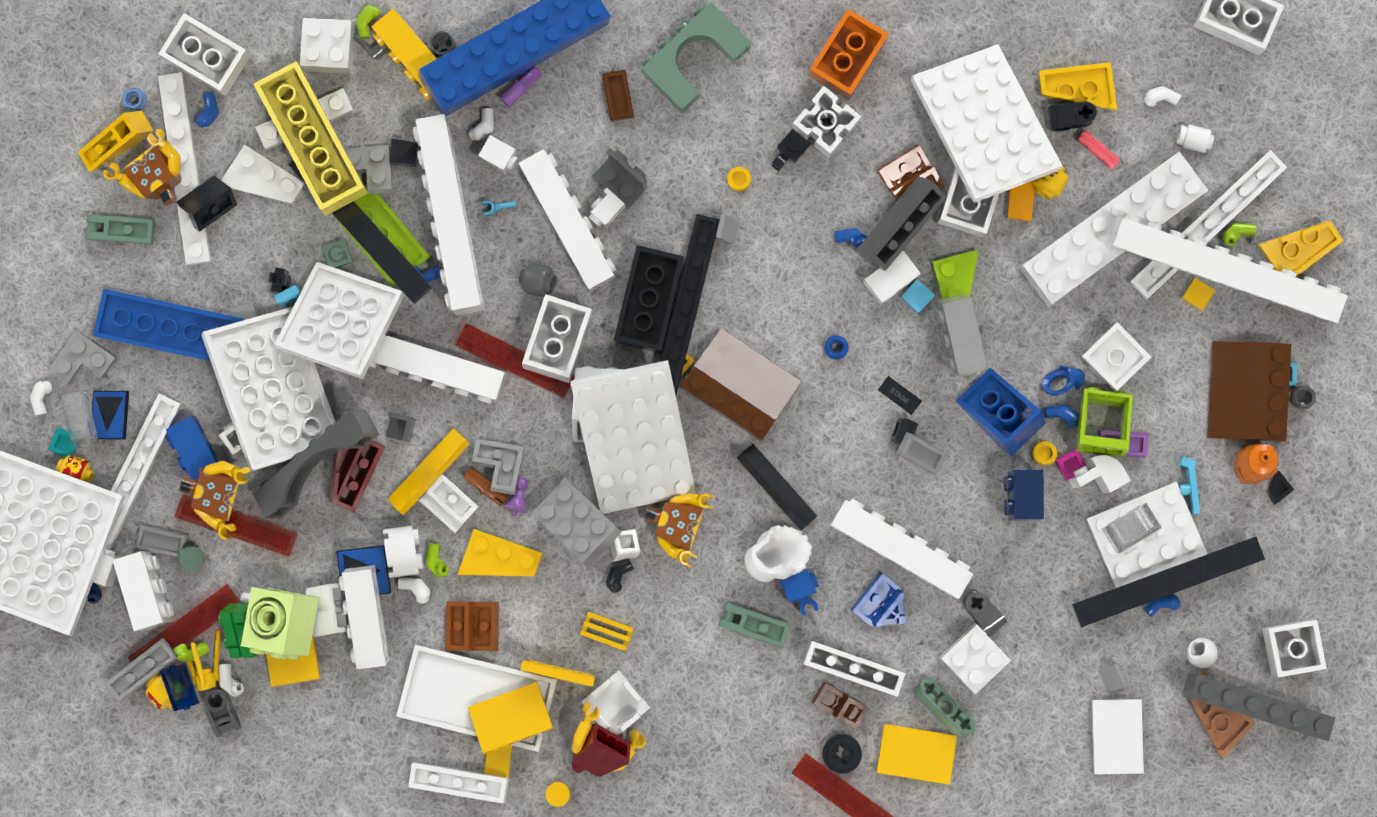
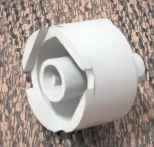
M412 525L383 529V535L388 534L389 539H384L388 568H393V572L389 573V578L419 574L418 569H423L421 553L416 554L415 545H420L418 529L413 530Z

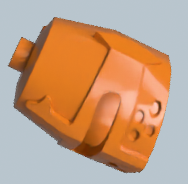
M1256 443L1242 448L1237 453L1234 462L1235 472L1240 483L1257 484L1272 477L1278 471L1276 469L1278 456L1274 447L1269 444Z

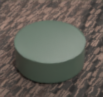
M186 546L179 551L177 560L181 568L194 571L201 567L204 556L199 548Z

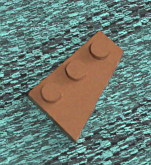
M1202 671L1198 673V675L1207 677ZM1189 699L1222 759L1256 724L1248 716Z

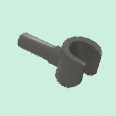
M357 34L353 37L373 59H379L385 54L378 43L371 48Z

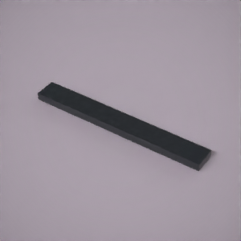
M294 160L291 161L288 165L306 184ZM354 201L332 212L414 304L432 289L428 282Z
M696 214L660 362L667 360L669 362L675 396H677L720 219Z
M1257 536L1073 603L1072 607L1079 626L1084 627L1263 561L1265 557Z

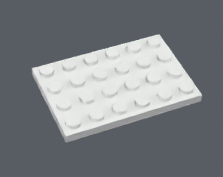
M998 44L912 76L911 82L974 203L1061 170L1062 164Z
M293 307L204 331L201 334L250 472L292 460L296 453L303 451L309 446L308 443L311 440L321 436L327 426L336 423L315 363L279 350L274 345Z
M668 360L571 381L600 511L603 514L670 500L672 497L687 493L696 494Z

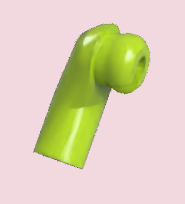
M367 5L357 16V34L362 39L370 38L369 23L380 15V10L377 6Z
M1233 223L1223 233V243L1227 246H1234L1242 235L1255 236L1256 224Z
M428 543L426 567L434 576L439 578L445 577L449 573V567L439 558L440 545Z
M204 641L196 646L199 657L210 652ZM182 643L174 648V652L177 655L176 658L179 661H194L192 648L188 650L186 644Z

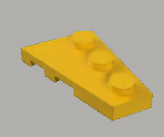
M1111 62L1040 70L1038 72L1042 97L1072 103L1090 102L1097 108L1117 110Z
M1324 221L1257 244L1267 261L1275 265L1273 270L1282 272V269L1296 272V276H1298L1344 240L1331 221Z
M474 529L457 575L535 576L543 553Z

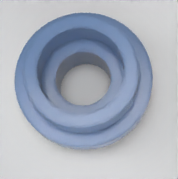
M130 88L122 96V104L130 112L141 111L147 102L146 95L138 88ZM135 96L138 97V103L131 104V99Z

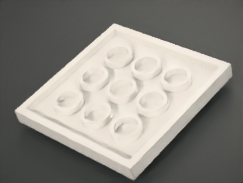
M316 262L274 345L277 349L363 379L398 310L404 294L400 290Z
M1177 482L1086 519L1115 588L1207 554Z

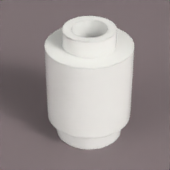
M1190 124L1187 126L1181 125L1176 144L1182 145L1181 147L1205 153L1206 149L1212 148L1214 135H1211V129Z

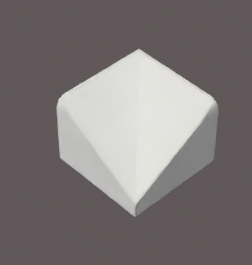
M636 530L621 531L622 533L610 544L613 561L637 558L641 551Z

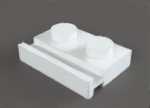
M444 474L419 499L424 506L454 533L479 508L474 501Z

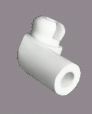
M1160 86L1150 89L1146 93L1147 96L1144 102L1146 105L1154 107L1157 101L1165 100L1176 106L1181 98V94Z

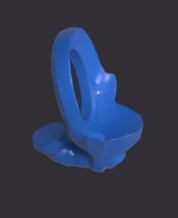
M1060 365L1059 369L1048 373L1042 382L1043 389L1051 396L1062 395L1073 386L1076 390H1079L1084 383L1085 373L1081 369ZM1064 377L1067 379V383L1062 389L1057 391L1050 389V383L1055 378Z

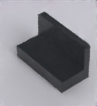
M212 176L177 201L178 206L189 214L193 227L199 232L237 206L231 187L216 176Z

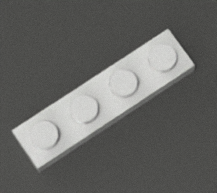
M344 88L318 99L330 122L354 112ZM273 120L255 127L265 150L284 143Z
M413 762L408 787L505 803L509 778Z

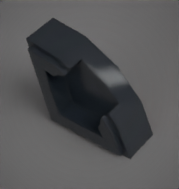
M1280 471L1273 475L1269 484V497L1273 504L1276 505L1295 490Z

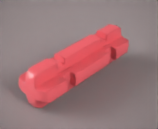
M1083 131L1077 139L1078 142L1083 146L1086 145L1093 155L1100 161L1104 160V164L1108 168L1113 169L1119 163L1120 158L1114 153L1111 154V150L1097 138L1093 139V135L1089 131Z

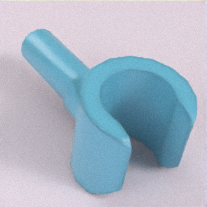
M486 200L481 203L482 206L489 204L492 206L490 212L483 213L487 216H493L501 209L516 207L515 201L495 204Z

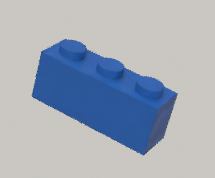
M190 416L166 429L168 433L166 440L172 449L176 448L180 456L177 458V461L183 471H188L190 479L196 480L199 468H205L209 464L219 462L197 417Z

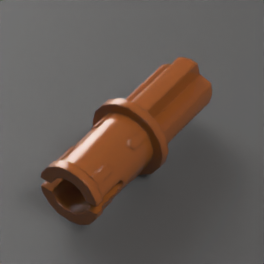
M470 468L464 475V479L481 492V496L484 494L499 505V507L510 496L509 494L491 491L492 479L488 480L474 468Z

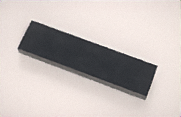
M754 444L737 457L741 464L801 531L817 517L813 510Z

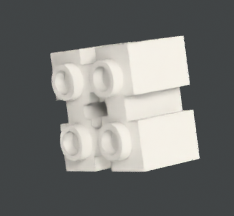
M823 86L811 101L810 107L813 109L809 112L805 108L793 122L792 129L806 140L810 136L816 140L814 147L830 158L842 143L843 138L840 135L844 133L848 136L860 122L861 116L847 104L843 109L838 106L839 98ZM827 118L830 119V126H823L821 119L825 121Z

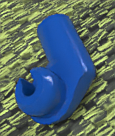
M857 228L835 231L836 243L849 241L856 248L867 238Z

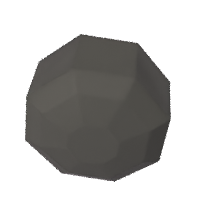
M1298 386L1291 392V403L1297 409H1309L1316 402V392L1310 386Z

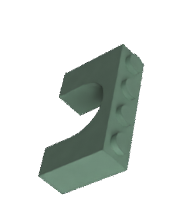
M712 2L707 6L701 5L694 13L696 17L689 23L685 21L677 29L678 34L672 40L670 37L667 38L660 45L659 48L661 50L655 56L653 54L649 55L642 63V74L682 114L699 98V92L682 76L676 65L677 55L686 44L696 40L710 42L733 64L751 48V42Z

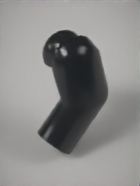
M629 558L611 567L608 572L606 586L612 593H618L622 589V576L634 569Z

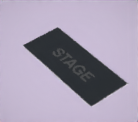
M890 376L885 379L878 389L879 392L910 415L914 413L922 402L921 399Z

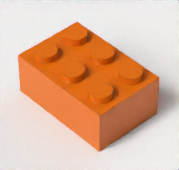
M847 9L811 66L808 76L850 100L886 43L889 33Z

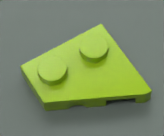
M978 249L932 262L942 299L960 294L970 296L978 258Z

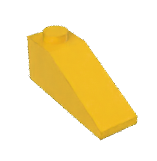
M142 111L126 112L79 150L78 154L88 171L93 172L139 144L154 130Z

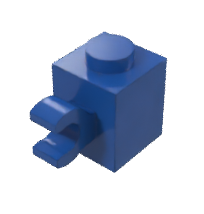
M805 570L786 579H780L788 603L798 600L799 609L803 616L806 615L804 610L806 604H812L814 610L818 611L817 602L807 597L817 593L815 588L819 584L814 573L810 574L808 570Z

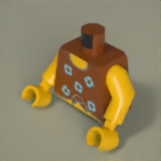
M157 129L155 134L159 139L150 133L147 140L153 146L122 169L124 173H120L118 164L110 163L109 167L115 171V174L104 170L103 175L108 180L116 178L118 184L143 199H161L164 205H170L177 200L172 189L181 183L182 180L180 175L181 156L169 141L164 140L165 132L162 129Z
M219 461L209 464L205 468H199L196 480L182 477L179 485L180 492L192 494L191 507L194 508V512L208 525L217 530L219 537L224 540L232 538L227 534V529L230 531L236 530L234 524L225 525V521H229L238 485L250 481V479L243 476V474L250 472L249 467L239 469L238 466L225 461Z
M687 493L672 497L669 502H665L663 511L648 507L644 521L658 525L655 535L658 536L657 543L668 556L680 561L688 568L693 567L688 564V559L692 556L697 559V555L692 553L691 549L704 509L714 508L707 504L710 497L715 498L714 495Z

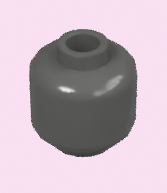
M530 263L526 269L521 270L519 282L522 284V289L525 293L545 297V294L548 295L554 291L557 276L554 275L551 267Z

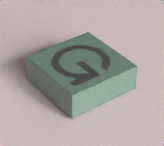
M345 239L322 246L328 266L339 268L353 263Z

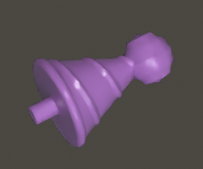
M525 478L518 479V489L515 495H512L509 501L504 504L506 509L512 511L513 516H516L517 512H527L523 491L528 487L529 482Z

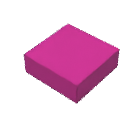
M1076 449L1055 460L1066 482L1075 476L1074 471L1086 466Z

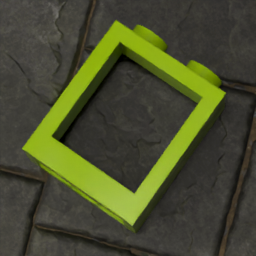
M1098 387L1084 389L1080 398L1076 451L1125 458L1129 450L1133 395L1127 394L1122 390L1116 392L1102 391ZM1088 403L1122 408L1120 439L1085 435Z

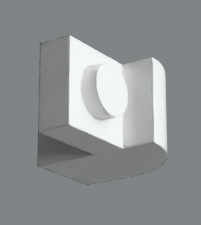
M1107 455L1084 459L1087 466L1074 471L1075 476L1069 479L1072 488L1082 487L1095 479L1102 494L1111 493L1131 481L1122 464L1115 458Z

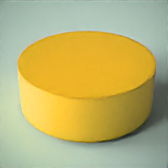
M734 167L728 173L727 183L734 191H744L750 186L751 174L744 167Z
M1043 441L1034 446L1032 457L1037 464L1047 466L1056 460L1057 449L1052 443Z
M553 782L546 790V799L552 806H563L570 798V789L563 782Z

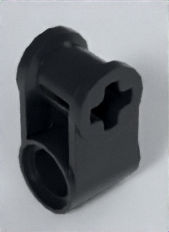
M1090 102L1060 103L1048 107L1051 131L1053 132L1088 127L1093 123L1097 115L1096 107ZM1082 110H1085L1086 114H1090L1087 119H1084L1083 115H1079Z

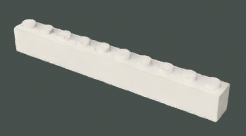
M1125 214L1124 218L1116 217L1107 242L1109 246L1330 322H1339L1348 295L1340 293L1341 288L1330 284H1327L1326 288L1319 286V281L1306 276L1304 280L1296 278V272L1282 269V272L1273 270L1275 266L1264 261H1260L1259 264L1253 263L1250 256L1238 253L1237 257L1230 255V250L1217 245L1215 249L1207 247L1206 241L1194 237L1192 241L1184 239L1185 234L1175 230H1170V233L1161 231L1162 226L1148 222L1147 226L1138 223L1140 218Z

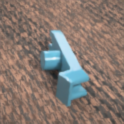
M1183 455L1180 457L1178 466L1186 468L1188 484L1179 485L1181 495H1189L1191 514H1200L1195 473L1196 460L1185 458Z

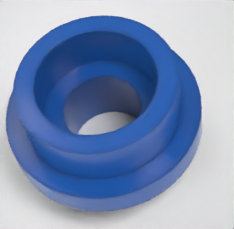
M839 335L829 337L824 345L826 355L834 360L845 357L849 349L846 339ZM833 344H839L841 346V350L839 352H834L832 350Z

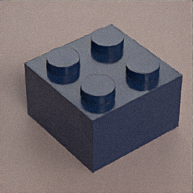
M1043 470L1009 471L1003 480L1004 491H1008V500L1004 501V515H1008V521L1044 519Z

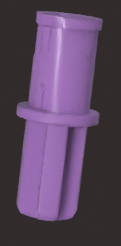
M534 66L527 70L518 80L514 79V83L499 96L501 101L510 108L524 93L527 94V90L542 77L541 71Z

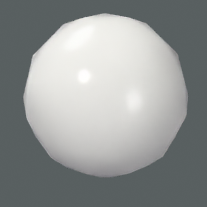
M1196 638L1187 647V658L1197 668H1209L1217 660L1218 650L1213 641L1207 638Z

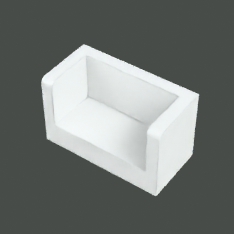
M902 251L886 271L879 268L864 279L863 283L877 302L882 305L918 278L921 273L906 253Z

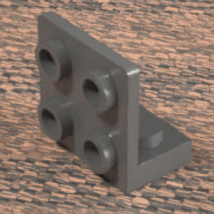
M610 148L607 151L608 159L592 175V178L604 189L608 188L625 204V208L629 209L647 189L646 175L637 166L632 168L628 165V158L619 150L614 152Z

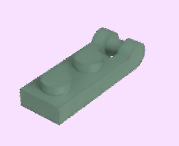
M87 215L89 227L85 233L86 240L153 245L155 220ZM99 224H104L103 232H98Z
M725 603L724 610L726 611L723 619H720L718 626L784 647L791 624ZM735 613L742 615L739 625L732 623Z

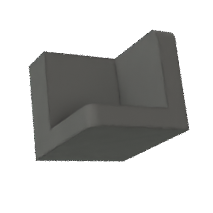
M389 412L388 417H390L386 437L410 443L416 419Z

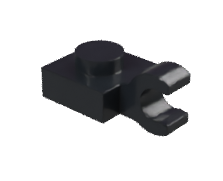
M792 129L777 146L781 153L775 158L771 166L779 172L789 159L795 164L811 146V143Z
M275 267V272H270L268 282L272 283L271 292L274 294H279L290 288L291 276H288L289 272L286 269Z

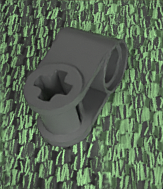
M970 591L964 596L963 605L988 637L1007 623L1005 617L983 593ZM972 597L981 599L978 602L979 608L970 606L973 603Z
M221 688L208 692L204 697V705L215 736L218 738L227 731L233 729L240 730L241 723L229 694ZM213 694H219L222 697L223 702L221 706H215L212 703L211 698ZM230 721V723L221 725V723Z

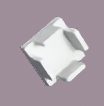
M1118 322L1081 356L1088 363L1089 366L1087 368L1103 384L1107 383L1115 392L1151 358Z
M620 670L582 701L583 705L590 703L591 709L589 713H592L597 706L600 715L595 721L617 736L650 709L647 702Z

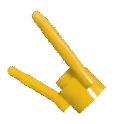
M220 630L216 631L212 673L210 668L202 669L196 644L194 642L191 643L197 671L192 662L186 663L197 691L217 687L216 681L219 680Z

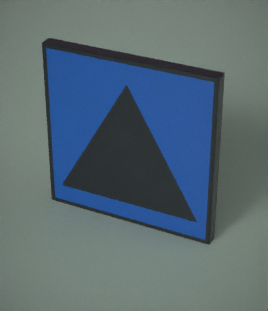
M93 391L90 439L126 440L129 391Z
M385 545L336 551L339 576H342V572L345 569L375 565L379 595L391 593Z

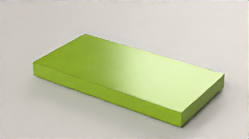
M366 194L354 201L413 267H420L431 258L379 194ZM343 226V228L357 243V245L362 249V251L376 266V268L390 283V285L393 288L397 286L396 283L386 274V272L377 264V262L368 254V252Z

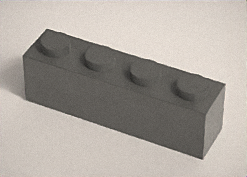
M918 176L857 248V251L871 265L886 271L947 196L933 181Z

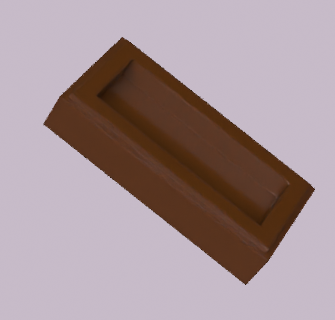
M626 70L602 74L610 121L634 118Z

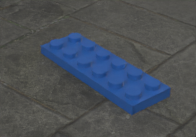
M103 289L93 336L210 361L201 334L204 331L246 319Z

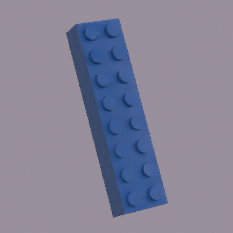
M541 0L420 68L419 79L440 113L448 116L609 24L611 15L601 0Z

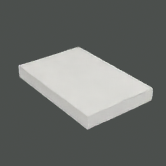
M1142 699L1091 700L1093 774H1144Z

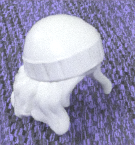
M780 525L771 527L770 530L760 535L757 544L747 550L744 557L746 571L753 579L760 582H770L775 578L786 579L806 569V563L812 554V545L808 543V536L802 535L800 530L786 525L783 527Z

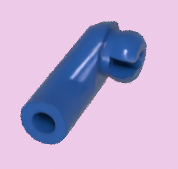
M215 93L203 95L205 108L195 119L196 124L201 128L212 125L219 115Z
M439 265L422 273L419 267H414L428 283L441 277Z
M1062 404L1044 407L1046 419L1061 417L1068 428L1078 426L1079 415L1069 406Z
M1171 594L1149 602L1143 610L1150 617H1153L1160 608L1177 610L1181 602L1177 595Z

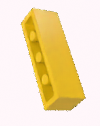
M393 8L371 26L375 32L372 36L381 47L386 45L389 48V57L396 65L401 63L406 68L403 73L412 83L414 81L418 82L421 86L419 92L429 101L432 98L419 79V69L437 58Z

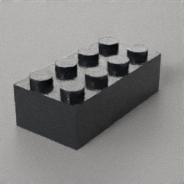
M639 245L636 246L614 336L615 343L662 354L684 264V256Z

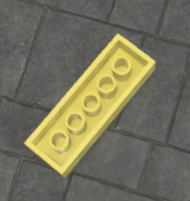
M297 61L253 84L319 209L325 216L368 194Z

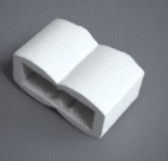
M334 583L307 588L306 595L319 597L313 636L318 637L347 632L348 616L344 614L343 600H345L344 591L340 589V584Z

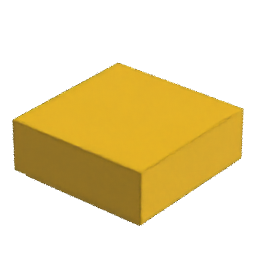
M1193 278L1181 299L1196 309L1203 311L1216 290L1197 278Z

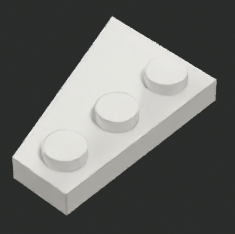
M246 145L243 146L221 180L231 189L289 204L295 203L306 186L304 182Z

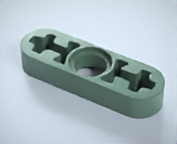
M927 678L916 686V697L956 737L965 738L975 730L974 719L935 680ZM927 687L930 689L929 694L925 692ZM938 696L940 699L934 702L933 700ZM941 702L948 704L950 714L942 712L940 708ZM956 714L957 717H955L954 720H952L951 717H953ZM961 722L965 723L964 729H961L960 727L962 724Z

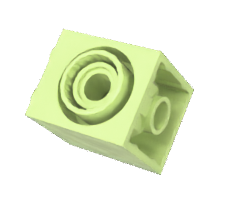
M251 587L241 646L250 648V653L270 654L271 657L298 660L299 655L309 656L319 597L279 589Z

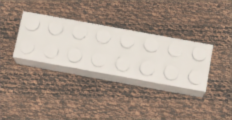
M445 114L416 119L417 127H413V133L418 146H421V150L417 151L419 163L426 172V174L422 175L424 189L427 190V193H430V198H426L428 211L435 219L434 222H431L433 236H435L436 240H439V245L435 246L437 258L440 260V263H443L444 269L440 270L442 284L448 288V293L444 294L446 306L456 316L483 311L485 308L449 122Z
M1178 152L1030 259L1019 269L1047 307H1049L1125 252L1124 250L1107 245L1116 217L1124 218L1125 214L1140 218L1138 223L1147 226L1148 222L1161 226L1205 194L1208 189L1182 154Z

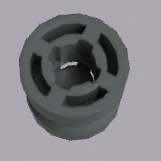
M436 32L430 39V47L437 58L456 48V44L448 32Z

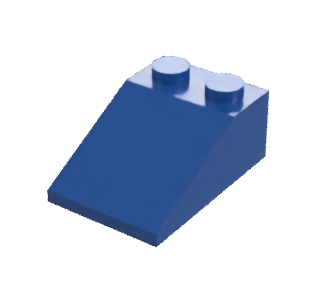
M991 368L956 400L957 404L1011 457L1046 424L1042 411Z

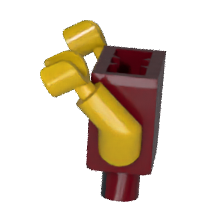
M586 703L583 706L585 719L580 721L571 746L573 751V770L577 773L587 770L597 777L623 770L636 753L634 750L645 746V737L643 734L640 735L638 730H632L628 736L631 741L629 743L597 723L591 725V721L599 718L600 712L596 706L592 713H588L591 705Z

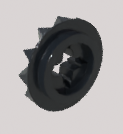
M837 734L831 737L823 747V760L826 766L836 773L845 774L857 768L862 758L860 744L855 738L847 734ZM839 743H841L844 750L853 751L845 756L846 764H843L840 757H832V755L839 752Z

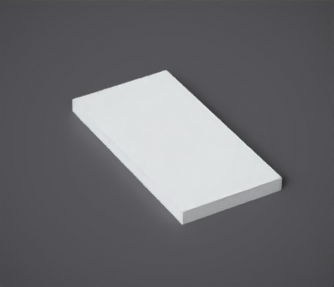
M415 645L396 716L477 737L468 710L469 706L538 682L548 713H550L558 680ZM544 733L511 745L540 752Z

